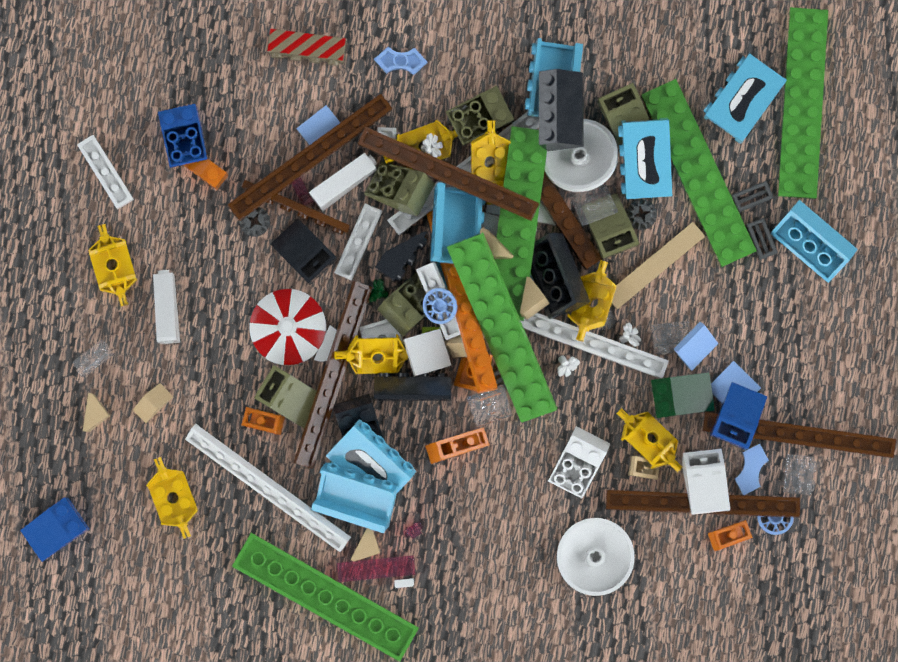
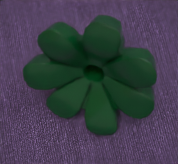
M381 278L379 280L374 279L373 286H371L373 288L369 297L370 302H376L377 299H381V297L387 298L388 291L384 290V280Z

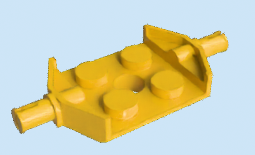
M435 120L433 123L404 134H398L397 141L420 150L419 144L427 139L426 136L432 133L433 136L436 135L438 137L437 143L442 142L443 148L439 149L441 156L437 157L443 160L451 156L452 141L458 135L455 130L449 131L438 120ZM384 157L386 164L393 162V160Z
M487 120V132L471 141V173L503 187L511 141L496 134L495 120ZM491 156L493 164L486 167L485 159Z
M102 224V227L99 225L97 227L101 237L88 250L100 291L116 294L121 307H123L124 304L129 305L125 295L126 291L138 280L134 272L126 240L109 236L105 224ZM116 260L117 267L114 270H109L107 268L108 261Z
M600 260L596 272L580 276L590 303L573 311L571 316L567 314L579 326L576 340L584 342L586 331L589 332V330L605 325L617 286L606 277L605 270L608 264L606 261ZM598 299V304L595 307H591V302Z
M396 334V338H358V335H356L348 350L334 351V359H346V361H349L355 374L398 373L405 360H408L405 346L398 334ZM375 354L383 355L382 359L378 361L372 358Z
M621 408L616 413L625 421L621 440L625 439L652 465L651 469L668 464L678 473L683 468L675 460L678 440L648 411L629 416ZM648 434L655 436V443L648 440Z
M162 457L156 458L154 462L157 467V473L146 486L150 491L161 520V525L180 528L183 539L191 536L187 525L198 512L196 503L184 472L167 469L163 464ZM171 492H175L178 495V501L174 504L168 501V495Z

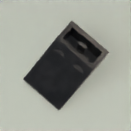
M298 218L270 244L309 285L337 260V257Z
M424 231L387 250L375 266L376 271L393 283H396L397 280L400 282L406 274L405 268L407 265L412 266L417 259V251L419 249L423 250L428 243L427 232Z
M370 393L334 404L333 408L342 437L358 420L367 423L376 435L383 438Z

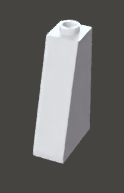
M363 153L309 192L311 198L322 212L373 174L377 170L375 167L377 162L371 155L367 156Z
M160 270L158 274H153L157 342L160 344L180 343L175 277L173 273H169V270Z

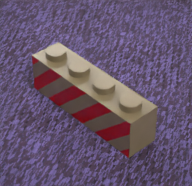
M270 29L267 52L272 58L283 59V56L290 57V60L293 61L309 59L310 63L320 64L321 61L328 62V65L339 66V63L344 64L347 40L340 37Z

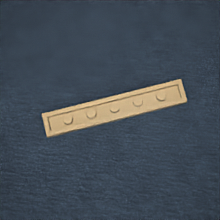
M692 222L616 285L612 305L616 309H619L705 237L695 223Z

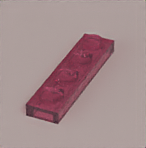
M414 555L337 563L338 582L416 575Z

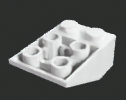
M576 426L548 482L583 498L608 451L610 443Z
M722 449L683 453L682 469L691 514L729 511L730 503Z

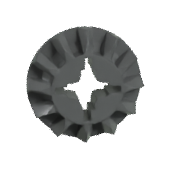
M646 199L634 201L629 205L626 212L633 228L638 230L650 228L657 219V210L653 203ZM639 207L643 212H650L645 215V222H643L641 217H634L639 213Z
M258 207L239 221L240 227L245 234L258 237L268 230L270 217L263 208ZM258 215V221L262 226L255 224L250 229L252 222L248 217L255 218Z

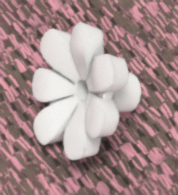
M428 134L426 136L427 139L423 140L421 151L437 158L441 156L439 149L443 148L442 142L437 143L438 137L436 135Z
M626 323L623 326V336L619 338L621 343L624 344L629 341L634 347L639 346L641 338L636 335L639 333L637 328L632 329V325Z
M564 355L560 356L558 361L561 365L557 368V373L560 377L564 374L568 377L571 375V371L577 368L580 361L575 357L567 360Z

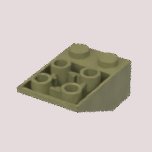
M634 83L609 93L597 101L618 148L619 145H622V137L618 135V126H622L621 121L649 120Z
M497 86L446 111L463 146L487 132V120L496 121L495 132L514 122V118Z
M381 162L364 195L403 213L418 216L435 183L424 172Z
M617 193L581 207L602 260L639 245L633 226Z
M415 273L386 298L377 309L403 337L426 317L423 311V299L426 292L418 273ZM427 305L428 311L433 310L431 305Z
M273 365L254 398L302 428H305L317 391Z

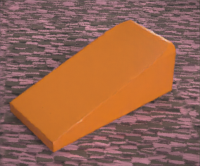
M246 407L241 425L281 435L285 417ZM252 413L251 420L249 422L248 416Z
M746 520L708 533L714 551L753 538ZM741 527L745 529V535H743Z

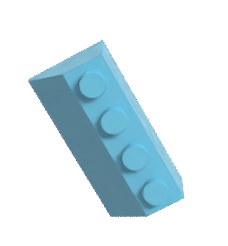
M800 200L770 233L828 283L858 250Z

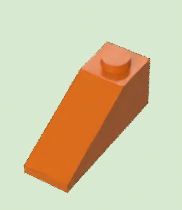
M209 159L183 165L216 190L219 189L228 177L227 172Z
M482 427L431 443L425 447L430 462L433 464L489 446L485 429Z

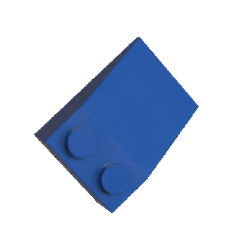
M64 497L20 531L41 562H43L90 528L70 499Z

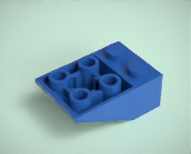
M196 104L158 112L170 168L207 160L203 131Z
M731 382L710 436L748 450L768 396Z

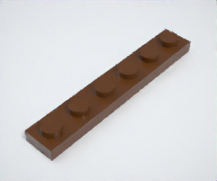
M544 171L540 202L559 231L563 233L566 242L583 268L587 270L602 260V258Z
M244 180L242 188L247 191L255 184ZM276 194L266 202L270 205H273V202L280 205V209L289 213L293 210L302 219L308 220V217L314 219L315 224L323 228L326 225L333 228L332 231L339 235H343V233L348 234L351 228L350 225L279 194Z

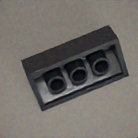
M561 69L539 71V145L547 151L584 147L582 72Z
M548 233L535 241L530 273L534 283L549 302L544 307L548 318L553 319L576 311L590 303L563 233Z
M379 373V377H374V400L451 401L452 377H448L447 373H436V377H429V373L418 375L417 377H409V373H398V377H390V373Z

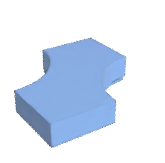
M387 47L374 58V61L386 74L392 70L403 69L414 75L428 63L415 48L401 53Z
M760 444L742 452L744 467L741 473L734 478L742 495H746L761 487L759 484V472L761 467L769 460Z

